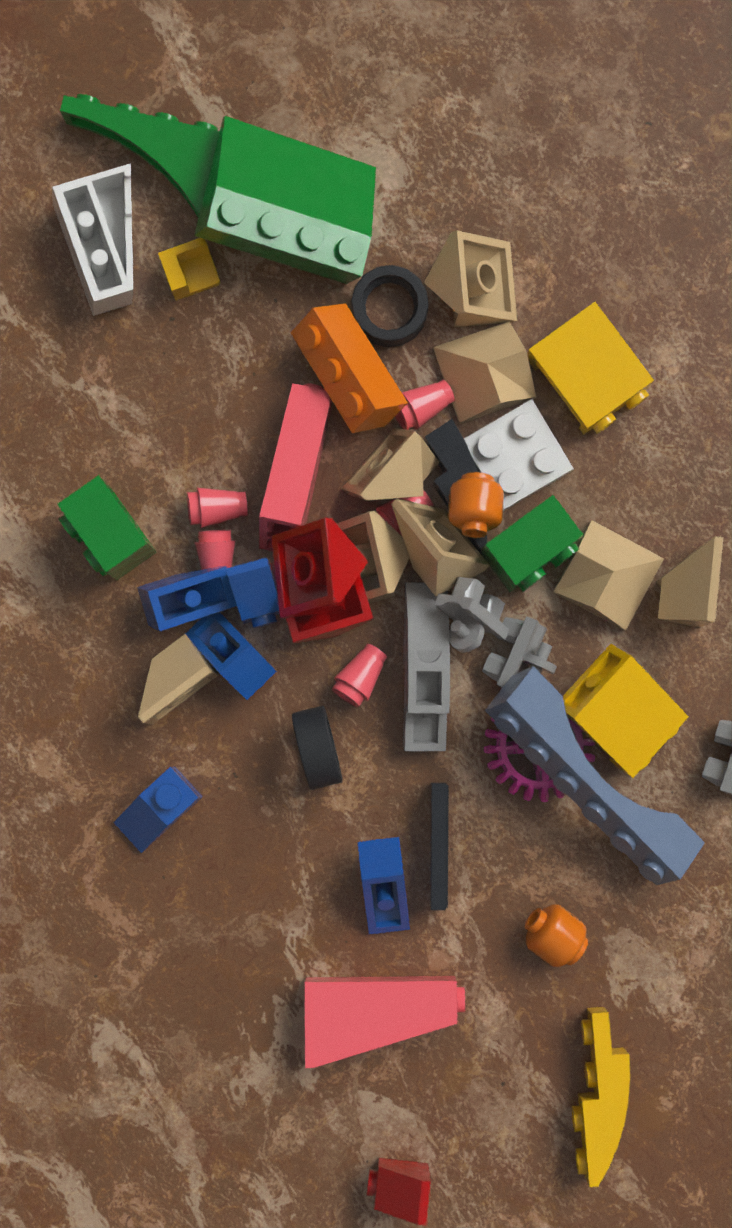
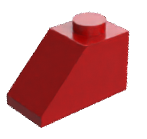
M379 1158L377 1170L369 1169L367 1196H374V1210L416 1225L426 1226L431 1185L429 1164Z

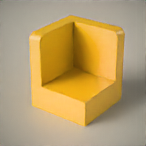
M198 238L158 253L175 300L188 297L220 284V279L205 239Z

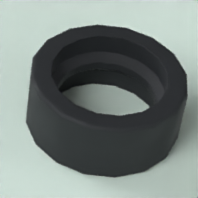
M395 265L376 267L364 274L356 284L351 299L352 314L368 340L372 344L387 348L402 346L413 340L424 327L428 314L427 291L419 277L408 269ZM393 283L400 285L409 292L413 299L414 310L412 317L405 325L398 329L386 330L379 328L371 322L366 313V301L369 294L381 284Z
M324 706L292 713L296 742L309 788L315 790L342 783L340 764Z

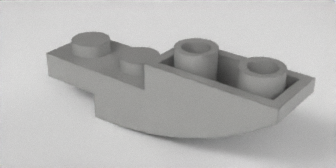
M405 582L404 751H446L447 714H449L450 710L449 616L435 606L438 596H435L424 582Z

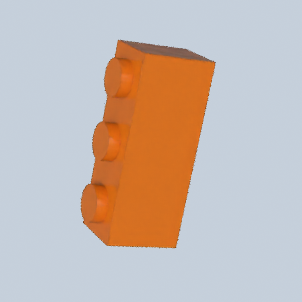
M346 303L312 308L291 331V335L352 433L385 427L408 404Z

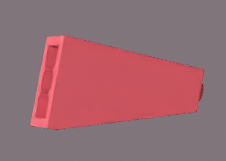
M292 383L259 516L260 549L273 551V535L307 523L332 406V400L328 393L319 385Z
M455 976L306 977L305 1068L319 1067L457 1024V1012H465V987H457Z

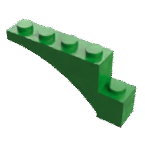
M77 94L76 98L63 96L60 112L66 124L101 135L122 145L144 159L175 187L199 218L219 135L216 126L201 121L195 122L194 125L178 122L179 119L163 112H157L155 116L139 113L138 108L125 103H117L115 107L100 104V100L86 94Z

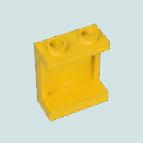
M596 302L539 341L527 353L528 361L534 370L539 368L577 418L581 424L579 429L583 435L591 429H594L597 434L617 420L613 413L625 405L631 410L650 396L646 390L653 383L654 379Z
M610 644L563 695L567 717L575 722L610 757L609 760L617 768L631 778H634L640 770L650 763L651 758L668 739L678 732L679 727L689 717L630 654L613 644Z

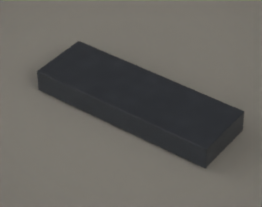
M431 783V910H446L448 908L449 785L447 783Z

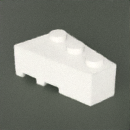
M131 163L53 186V206L93 316L132 304Z

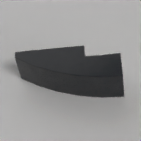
M453 419L424 437V442L438 459V466L444 473L434 480L433 487L447 508L449 506V492L452 484L460 480L462 475L466 473L477 472L468 446ZM487 535L481 538L468 537L479 552L487 544Z

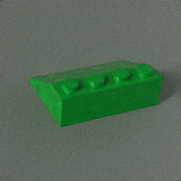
M224 116L194 236L348 284L362 277L372 237L376 167Z

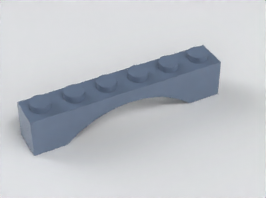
M534 666L511 676L485 709L495 721L497 728L504 734L509 735L524 750L525 756L532 763L539 765L553 780L555 787L560 792L568 795L582 809L585 818L596 824L610 838L612 845L620 852L625 853L639 867V871L644 878L655 885L680 880L705 842L678 814L659 812L638 805L621 795L603 780L589 763L574 737L566 715L563 696Z

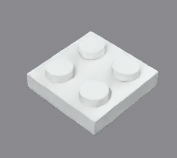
M532 399L464 438L478 472L494 477V481L501 485L504 491L503 511L572 472L574 469Z

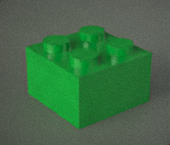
M99 475L57 504L64 513V515L58 518L60 523L72 539L75 538L79 544L84 541L88 549L82 552L92 568L103 577L108 574L114 579L119 580L157 553L115 492Z
M552 495L485 544L480 554L488 562L509 592L519 587L523 593L546 575L542 568L550 562L557 568L571 558L580 549L576 543L581 539L583 533L556 497Z

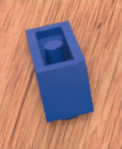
M263 558L226 568L242 622L244 624L252 622L253 628L276 623V615L280 614L278 594L268 559Z
M219 566L177 574L137 587L148 626L162 631L237 606L227 576V567Z
M220 612L202 617L185 633L213 667L246 700L277 672Z
M176 766L169 767L113 823L142 853L203 796Z
M399 837L358 842L369 935L410 930Z

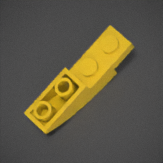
M604 1007L587 1008L588 1019L581 1020L583 1044L590 1045L592 1061L585 1062L587 1088H594V1092L578 1093L579 1105L572 1106L574 1132H581L582 1148L575 1149L578 1175H585L589 1187L599 1186L612 1162L625 1124L629 1101V1053L624 1047L612 1048L609 1012Z

